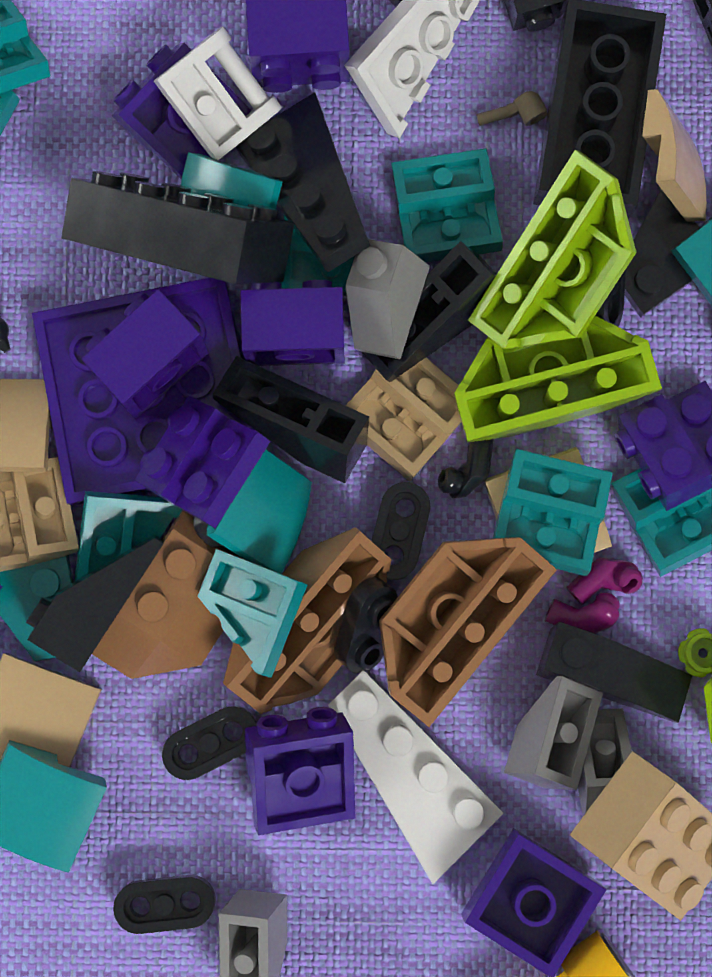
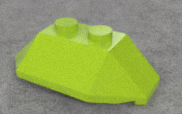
M574 150L468 321L503 349L580 338L636 254L618 179L580 151Z
M594 316L580 338L503 349L487 337L456 389L454 397L467 442L512 437L605 412L660 391L662 386L648 340L632 335L618 326Z

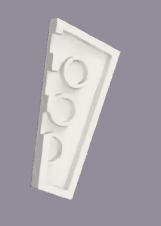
M402 0L344 65L388 135L397 138L402 136L408 125L404 118L414 101L421 103L431 86L426 82L438 59L446 60L455 45L452 41L456 28L461 20L469 21L480 0Z
M363 670L328 706L337 713L343 712L353 730L354 751L430 881L434 884L504 813Z

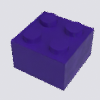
M245 0L251 71L264 91L282 93L291 90L293 85L312 84L314 89L329 90L339 87L341 82H350V74L344 66L350 59L346 0Z
M308 280L302 282V288L282 289V283L273 282L253 283L252 290H240L242 352L245 360L258 366L345 364L342 287H332V281Z
M159 289L150 297L145 293L136 298L124 311V315L127 318L112 331L109 328H105L97 333L86 345L88 353L81 358L100 382L135 419L209 354L201 334Z
M513 828L461 915L466 924L544 974L554 977L607 889L594 878Z

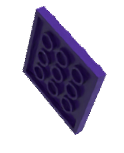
M205 278L32 313L67 505L84 504L85 491L128 495L149 491V489L135 481V478L141 471L140 461L148 450L155 449L168 428L167 419L169 414L175 408L181 407L188 395L216 408L228 418L253 429L213 399V392L235 357L241 358L226 281ZM159 289L201 334L209 354L135 419L100 382L81 358L88 353L86 345L97 333L105 328H109L112 331L127 318L124 315V311L136 298L145 293L150 297Z

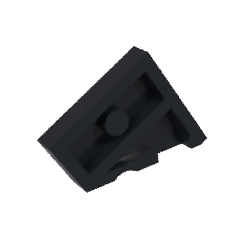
M662 189L633 240L636 254L626 268L625 297L640 318L693 282L670 250L700 227L695 221L687 222Z

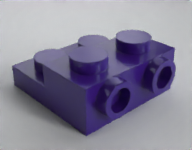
M185 43L176 45L173 50L166 44L159 49L146 64L152 71L150 75L140 85L132 80L114 98L113 101L119 108L112 115L146 150H151L181 180L188 152L210 156L154 83V80L191 51ZM213 72L245 116L248 115L252 110Z
M706 381L667 400L660 394L618 415V431L614 433L616 442L625 458L634 457L642 471L638 473L639 480L650 499L658 497L665 510L668 511L712 488V390Z
M188 395L183 405L175 408L169 414L167 419L168 428L155 449H150L143 455L140 461L141 471L135 478V481L162 499L216 529L271 441L259 432L228 418L216 408Z
M317 707L307 712V718L287 721L285 717L280 715H267L257 721V726L245 728L247 773L252 785L253 823L258 836L356 818L353 730L343 712L337 713L329 707Z

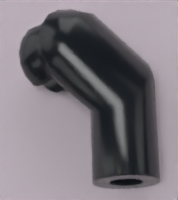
M494 439L469 442L467 461L458 469L448 467L442 470L438 477L439 489L443 493H449L452 498H463L484 482L490 473Z

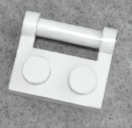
M223 26L205 38L198 46L154 80V83L209 156L217 161L282 108L274 95L268 97L229 43L232 38ZM212 55L216 57L253 107V110L245 116L205 63Z

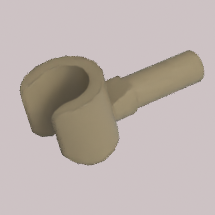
M527 91L518 96L513 103L507 104V106L476 115L479 126L511 118L517 114L520 115L525 126H530L547 116V108L539 94Z

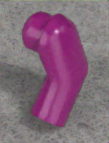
M601 557L592 563L591 572L587 576H577L566 589L583 605L601 588L621 591L626 594L635 593L642 586L643 576L637 566L630 561Z
M610 593L598 594L593 603L580 609L553 599L544 621L552 625L562 622L596 634L612 627L617 622L620 615L618 611L620 603Z

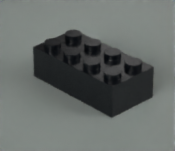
M568 0L561 23L533 201L534 205H541L574 150H578L618 179L629 220L638 206L647 142L642 136L648 90L656 88L666 13L584 0Z
M93 171L91 179L71 178L61 238L233 284L284 282L295 223L278 219V209L257 204H248L247 207L233 204L234 199L210 193H204V196L193 194L189 187L170 183L157 185L149 183V178L129 173L116 175Z

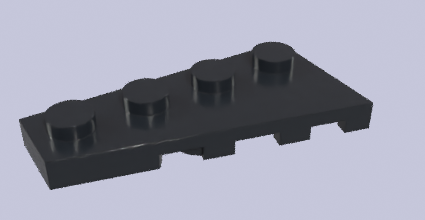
M315 92L264 123L236 146L239 155L250 170L283 181L277 206L288 221L295 223L294 229L327 273L370 247L322 107Z

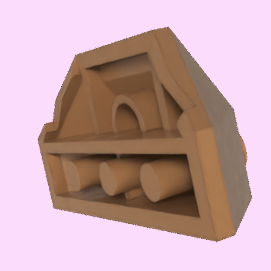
M183 510L164 536V544L92 653V655L130 679L201 666L224 631L220 619L208 611L199 599L198 593L216 549L239 558L241 557L224 546L214 548L207 545L194 529V516Z
M356 527L302 550L282 573V575L308 584L272 678L256 673L250 666L253 662L239 644L233 643L223 684L260 714L271 711L273 707L291 704L319 694L343 665L336 659L334 648L349 596L362 581L368 578L378 577L387 583V572L390 571L391 558Z
M520 537L442 542L379 619L389 695L430 727L557 569Z

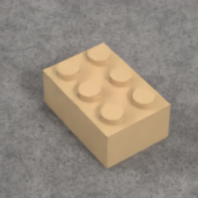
M632 751L570 833V836L681 921L689 910L697 906L703 896L704 889L712 880V813L676 781Z

